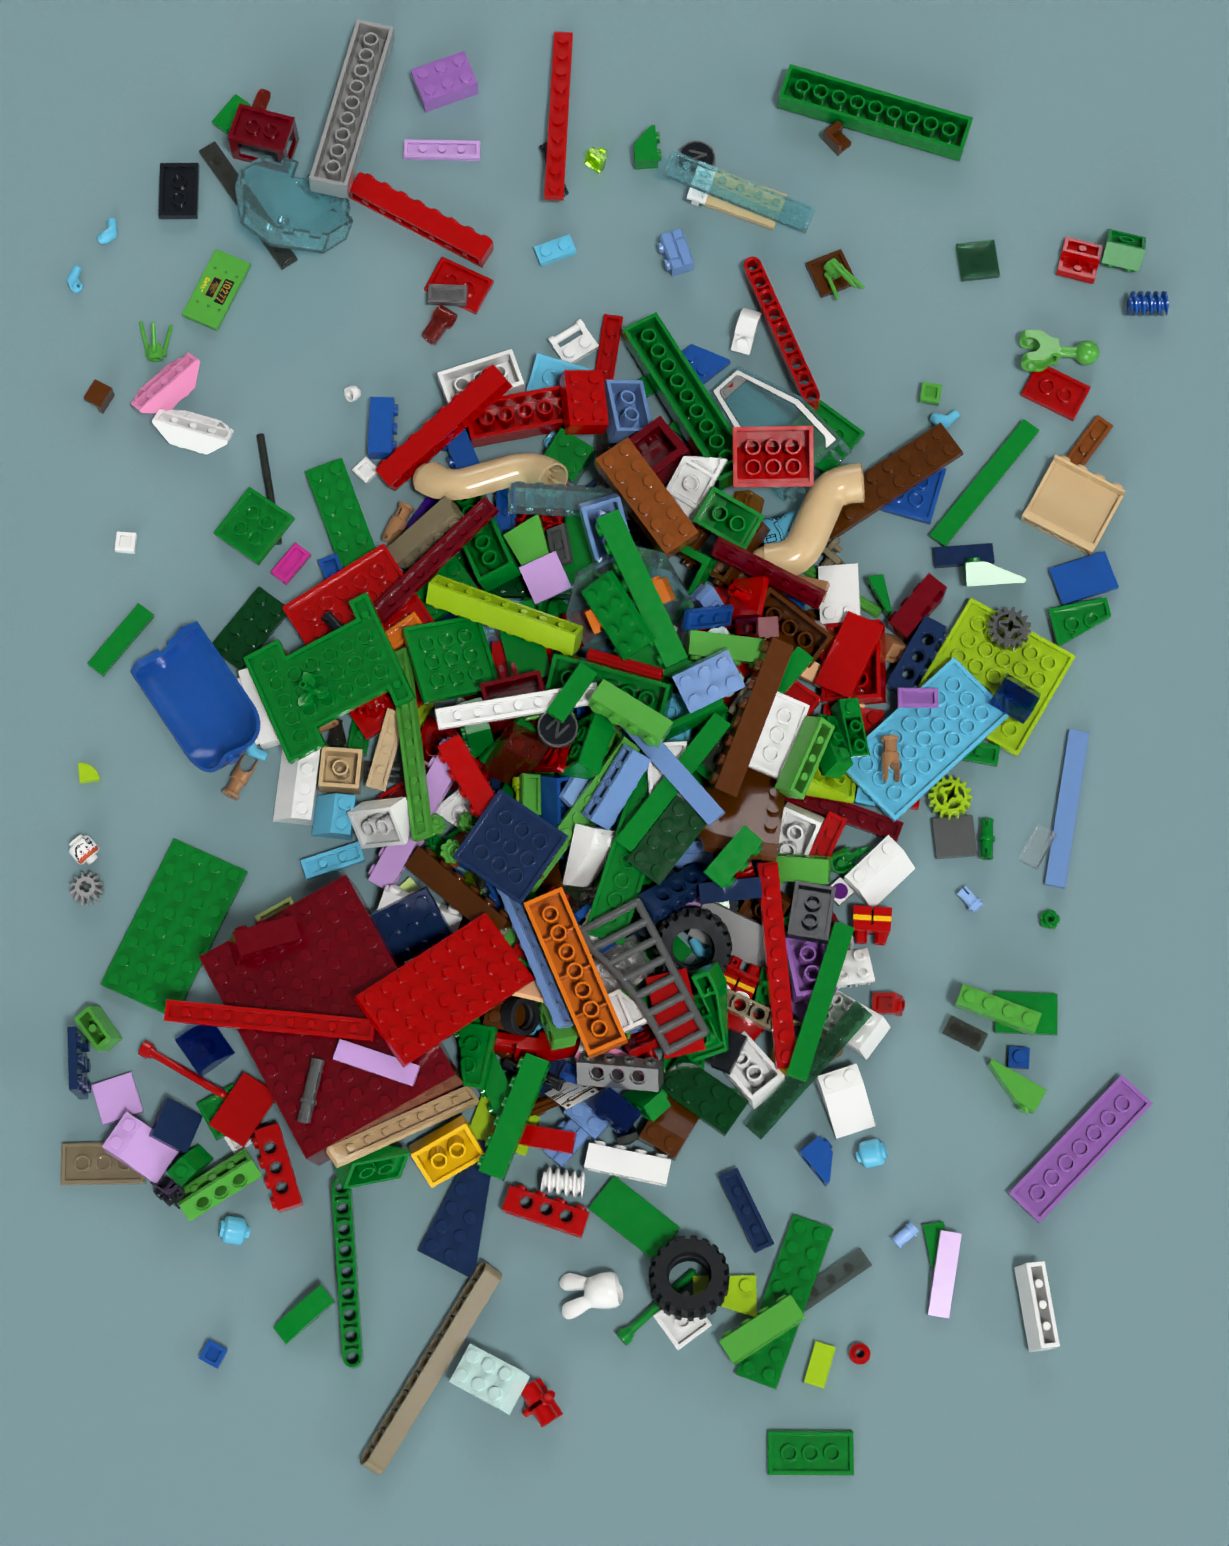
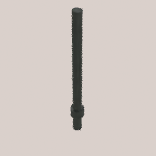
M260 433L256 436L267 499L276 504L265 436L263 433ZM282 538L279 539L276 545L282 544Z

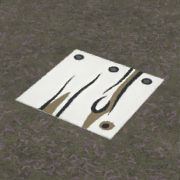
M565 1082L559 1092L552 1089L545 1094L565 1109H569L599 1091L592 1086Z

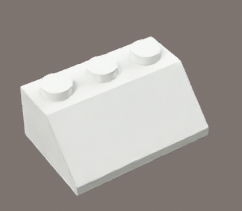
M406 797L364 801L347 812L361 849L405 845L408 841L410 819Z
M888 835L844 877V881L867 906H872L873 910V907H876L915 870V867L904 850Z

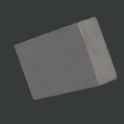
M428 284V305L467 306L468 287L467 285Z

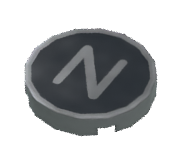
M691 141L681 147L678 153V166L685 175L694 178L698 164L714 168L716 155L709 144L702 141Z
M543 713L538 720V737L545 745L551 748H565L572 744L577 736V720L570 713L562 724L549 714Z

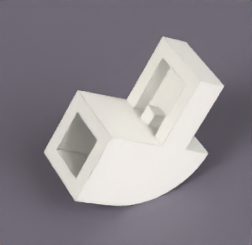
M747 308L742 309L734 332L731 350L750 355L762 315L761 312Z

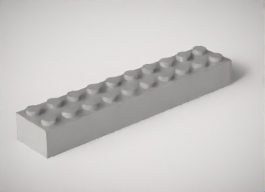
M357 19L309 177L310 191L348 199L395 41L394 27Z

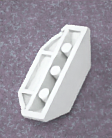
M159 409L152 419V423L169 444L206 455L227 445L234 434V430L229 428L224 422L186 410L166 411L165 409Z

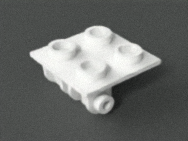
M868 948L848 950L838 979L837 989L847 987V985H849V988H852L854 984L855 987H858V984L870 985V983H874L875 977Z

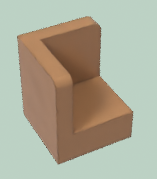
M885 633V661L898 664L907 645L898 636Z

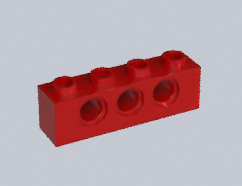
M276 1123L254 1130L255 1136L252 1137L255 1149L259 1148L261 1153L258 1161L261 1169L265 1168L267 1176L264 1177L267 1189L271 1188L273 1194L270 1197L273 1209L277 1208V1211L282 1213L303 1206L304 1204L280 1125ZM269 1144L276 1145V1150L272 1154L266 1153V1147ZM277 1163L281 1164V1172L278 1174L272 1173V1166ZM282 1183L288 1185V1190L284 1194H280L277 1191L278 1186Z
M515 1184V1187L509 1186L502 1212L582 1239L590 1216V1212L586 1211V1207L578 1204L572 1207L566 1205L567 1201L556 1197L555 1200L546 1198L547 1194L535 1191V1193L528 1192L527 1187ZM525 1198H529L533 1202L532 1206L528 1209L521 1207V1201ZM542 1206H551L553 1209L552 1213L547 1216L543 1215L540 1212ZM563 1212H570L573 1217L571 1221L563 1222L560 1216Z

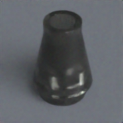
M337 719L339 724L329 730L327 744L329 747L345 748L347 741L343 721Z

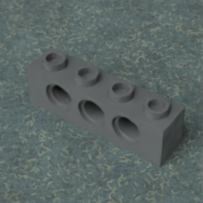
M586 1052L582 1053L576 1062L577 1085L659 1092L663 1085V1060H656L653 1057L644 1059L631 1055L620 1057L614 1054H605L589 1059Z

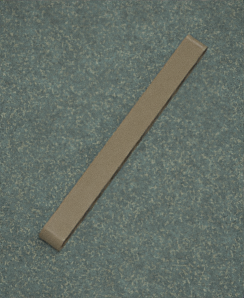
M486 1262L480 1263L475 1269L363 1452L360 1464L375 1474L380 1475L387 1468L499 1284L502 1273Z

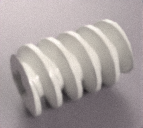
M549 1166L547 1171L543 1172L540 1192L543 1193L547 1187L548 1193L551 1194L555 1188L557 1195H560L562 1190H564L566 1197L572 1191L574 1198L579 1193H581L582 1198L585 1173L582 1172L577 1177L576 1171H573L571 1176H569L568 1169H565L564 1173L561 1174L559 1168L556 1169L555 1173H552V1169Z

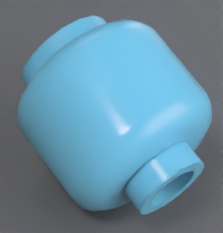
M877 1138L861 1142L859 1150L856 1151L858 1163H863L866 1168L883 1165L885 1159L888 1158L885 1143Z
M227 1216L224 1220L220 1221L218 1237H221L224 1243L241 1245L244 1239L249 1238L250 1226H247L244 1218Z

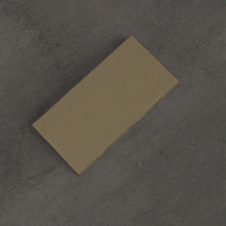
M105 1142L62 1143V1186L146 1184V1178L105 1152L102 1148Z

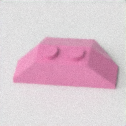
M188 352L184 357L169 363L139 389L130 404L141 413H157L159 409L172 410L178 402L187 397L195 388L200 365L199 359Z

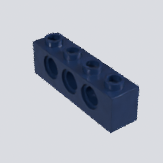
M925 615L886 683L887 689L898 694V688H917L919 686L916 683L919 678L923 679L928 670L926 665L929 660L933 662L938 653L936 650L939 643L943 644L948 636L945 633L947 626ZM925 637H930L934 642L931 645H925L922 640ZM920 654L924 659L921 662H915L912 657ZM910 671L914 677L908 680L902 675L904 672Z
M694 862L663 880L659 886L654 885L638 895L653 923L664 919L674 911H678L682 906L693 902L700 896L699 883L712 882L704 874L706 869L702 865Z

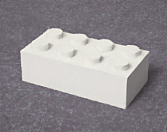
M512 349L438 372V381L446 404L448 405L457 393H461L467 388L470 381L477 379L482 371L492 364L500 370L513 386L503 396L525 392L524 381Z

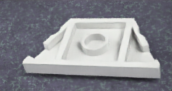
M683 456L666 489L692 524L694 517L716 483L728 459Z
M618 989L608 994L624 1033L647 1023L635 1002ZM580 1038L579 1051L584 1053L586 1050Z

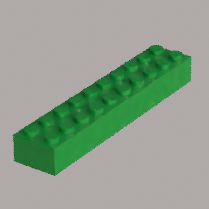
M792 64L789 65L777 108L831 124L839 121L845 128L957 161L961 159L973 117Z
M657 312L623 328V342L695 455L728 459L715 486L722 491L733 485L732 428Z

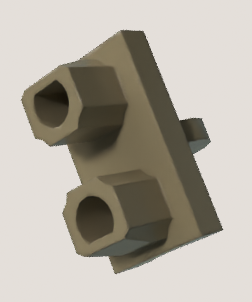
M829 537L827 541L829 546H825L823 553L828 557L823 561L822 566L842 565L844 563L833 552L835 550L840 553L843 550L838 545L841 541L840 538L836 537L832 540Z

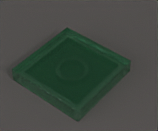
M994 240L956 244L961 282L1000 277Z

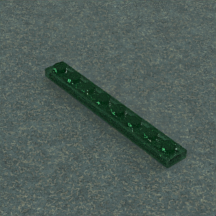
M855 1001L819 1041L807 1081L803 1082L788 1076L745 1126L762 1139L867 1022L872 1014L858 1001Z

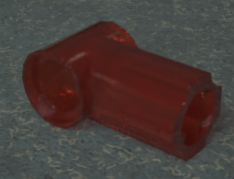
M439 305L432 315V320L421 334L422 337L431 345H436L445 331L454 325L458 315L443 305Z

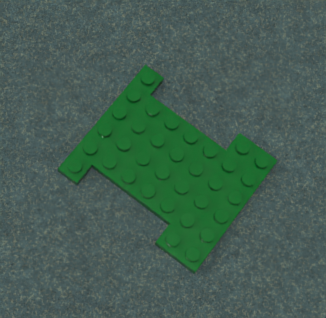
M367 592L349 601L356 617L355 620L287 655L281 641L277 639L243 657L290 764L327 746L319 729L320 727L389 692L395 706L399 708L416 699ZM303 672H308L317 680L315 688L325 685L329 688L330 693L324 699H319L314 695L312 704L300 707L297 704L298 699L306 691L299 687V682L302 681Z

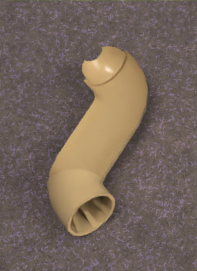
M536 453L508 455L459 469L448 468L439 462H428L418 466L413 474L415 490L440 500L444 496L450 500L468 499L525 484L528 492L550 500L556 498L563 491L568 480V471L562 463L548 456Z
M862 463L846 464L822 473L814 481V486H810L806 492L787 537L780 542L765 543L764 546L757 548L752 553L796 576L807 571L823 552L842 507L848 504L865 502Z

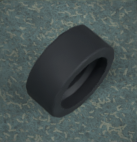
M516 996L507 999L501 1010V1023L505 1031L519 1036H527L535 1031L540 1019L537 1003L534 1000ZM522 1004L525 1010V1019L521 1027H518L515 1021V1014L519 1005Z

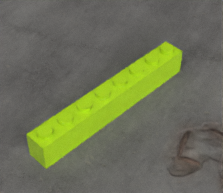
M438 574L428 584L426 604L432 605L434 608L449 611L453 615H460L473 622H479L490 628L504 631L509 635H515L524 638L526 641L535 642L545 648L560 651L564 655L573 656L581 646L584 626Z

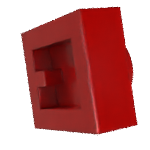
M873 993V1011L880 1015L902 1016V1012L905 1009V1000L902 995L898 993Z

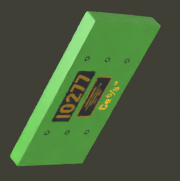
M215 249L182 316L218 331L251 268V263Z

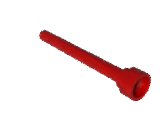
M146 1040L140 1047L138 1055L143 1058H153L220 1098L227 1097L225 1090L161 1054L154 1047L153 1043Z

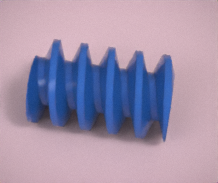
M1131 291L1127 297V316L1130 315L1131 310L1134 311L1135 316L1138 315L1139 310H1141L1143 316H1145L1147 310H1149L1150 316H1153L1154 310H1157L1158 316L1161 315L1162 310L1165 311L1166 316L1168 314L1169 299L1166 291H1162L1161 294L1158 291H1154L1153 295L1150 291H1146L1145 295L1143 291H1139L1137 296L1135 291Z

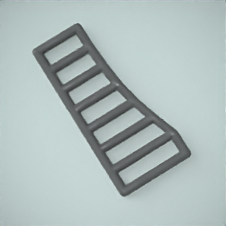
M635 898L580 927L590 954L619 981L634 1000L665 1055H670L709 1034L708 1027L640 898ZM634 908L637 909L642 919L593 944L588 932ZM645 926L651 936L610 959H607L599 951ZM653 945H656L661 955L624 975L615 967L618 963ZM665 963L670 972L669 975L639 991H636L629 982ZM675 982L680 993L651 1008L647 1007L642 999L643 997ZM684 1000L689 1012L659 1027L654 1015ZM694 1019L699 1030L669 1045L664 1034Z

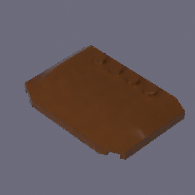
M748 767L738 795L735 798H728L708 789L710 783L705 779L704 789L723 809L725 814L710 827L706 825L698 835V838L702 841L703 850L720 854L745 825L763 840L761 846L764 848L756 857L752 854L750 858L776 862L785 796L774 789L777 779Z

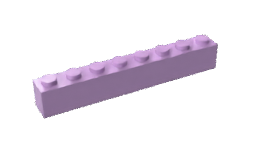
M451 737L443 738L439 745L451 739ZM438 755L437 757L433 756L428 764L430 769L426 775L431 815L438 811L454 782L447 772L450 770L448 764H443ZM411 827L408 841L405 845L381 848L378 857H380L378 863L373 864L368 872V875H370L369 881L385 889L386 885L397 884L406 868L404 865L420 843V841L415 842L412 840Z

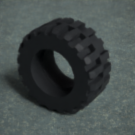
M685 906L661 920L662 923L656 929L677 970L687 969L691 988H696L691 977L701 967L718 962L723 974L725 973L727 964L730 963L732 958V942L726 924L722 922L717 914L714 915L707 908L705 910L700 909V906H694V908ZM700 929L709 936L712 942V950L710 956L704 962L696 965H687L676 958L673 952V943L676 936L682 931ZM653 945L654 958H657L661 955L656 945ZM665 963L658 966L662 974L669 972Z
M684 1235L678 1236L677 1241L671 1239L667 1241L665 1247L661 1246L657 1250V1255H654L651 1260V1266L649 1267L651 1296L655 1299V1304L658 1308H663L666 1315L670 1316L672 1314L677 1320L681 1321L682 1318H687V1321H694V1318L697 1317L702 1320L706 1318V1314L710 1313L712 1315L716 1312L718 1306L721 1307L729 1290L730 1276L726 1257L723 1253L719 1252V1248L715 1244L711 1246L709 1240L702 1238L701 1241L697 1240V1236L691 1235V1239H685ZM691 1261L702 1265L709 1274V1283L705 1290L695 1295H683L676 1292L670 1285L669 1274L677 1264Z

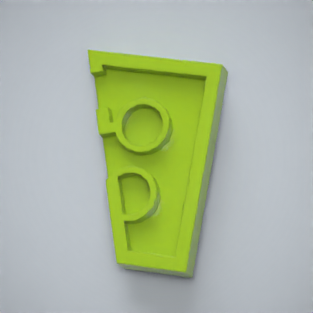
M730 1275L729 1290L721 1307L752 1318L757 1317L756 1275ZM693 1276V1295L705 1290L709 1283V1276Z

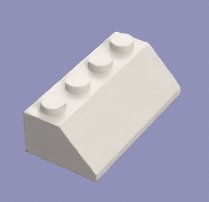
M322 748L293 764L288 762L282 749L273 822L313 826Z

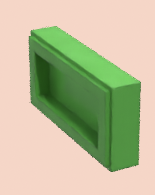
M519 774L520 803L539 816L541 815V775Z

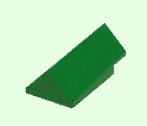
M565 513V525L568 526L574 563L563 566L572 586V589L563 593L584 598L581 592L593 583L594 562L580 513Z

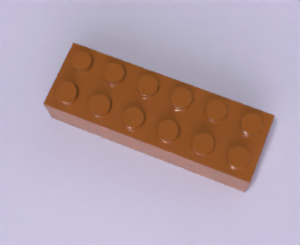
M628 437L595 459L594 467L611 490L620 496L622 505L664 561L697 540L698 530Z

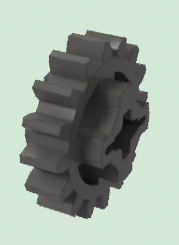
M1004 607L1003 612L999 609L996 610V616L991 615L990 620L992 622L987 624V627L991 628L988 630L987 635H993L990 641L996 640V647L998 648L1000 645H1003V650L1010 646L1013 651L1016 645L1021 648L1023 645L1022 641L1026 643L1028 641L1027 636L1031 634V630L1028 629L1031 623L1026 622L1028 616L1022 617V610L1017 613L1015 612V607H1012L1011 611H1008L1007 607Z

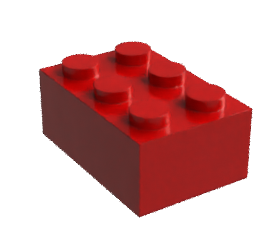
M564 370L559 382L565 435L604 434L609 426L603 370Z

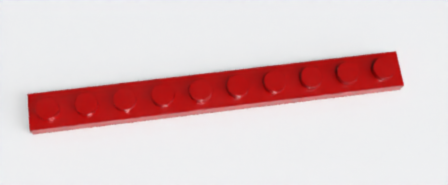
M554 32L544 200L564 201L573 32Z
M778 862L757 863V877L761 878L763 896L759 900L776 1069H788L796 1043Z
M166 1000L164 1014L165 1022L374 1042L376 1031L369 1019L177 1000Z

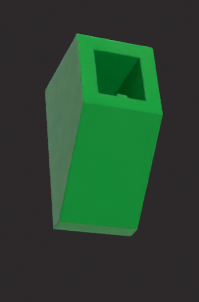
M651 125L634 143L635 170L658 168V161H662L661 149H657V143H660V133L656 132L655 125Z

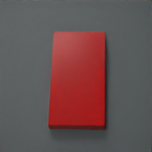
M848 611L814 684L847 699L852 698L886 627Z
M679 969L678 972L694 1000L687 969ZM670 972L646 977L647 986L669 975ZM675 982L649 994L652 1007L680 993ZM683 1000L654 1015L655 1020L660 1027L689 1012V1009ZM694 1019L665 1033L664 1036L668 1044L671 1045L698 1031L699 1028ZM701 1038L670 1055L664 1054L665 1060L706 1050L704 1039Z

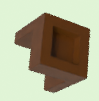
M839 121L825 130L823 134V141L837 156L851 146V141L842 133L843 125Z
M95 379L85 394L84 400L95 405L99 412L104 414L115 394L112 387Z

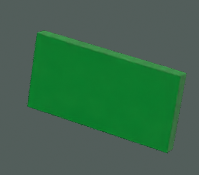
M533 599L519 602V604L536 609ZM499 630L510 676H513L510 668L511 663L515 662L518 675L540 670L542 679L548 678L550 663L545 647Z
M615 1175L588 1208L650 1259L657 1255V1250L661 1246L665 1247L667 1241L671 1240L680 1229L677 1224Z
M767 1431L768 1475L854 1476L853 1431Z

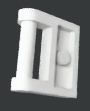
M581 319L575 321L574 325L555 337L551 336L547 339L559 359L574 364L599 349V345ZM578 331L582 334L562 347L558 345V343Z

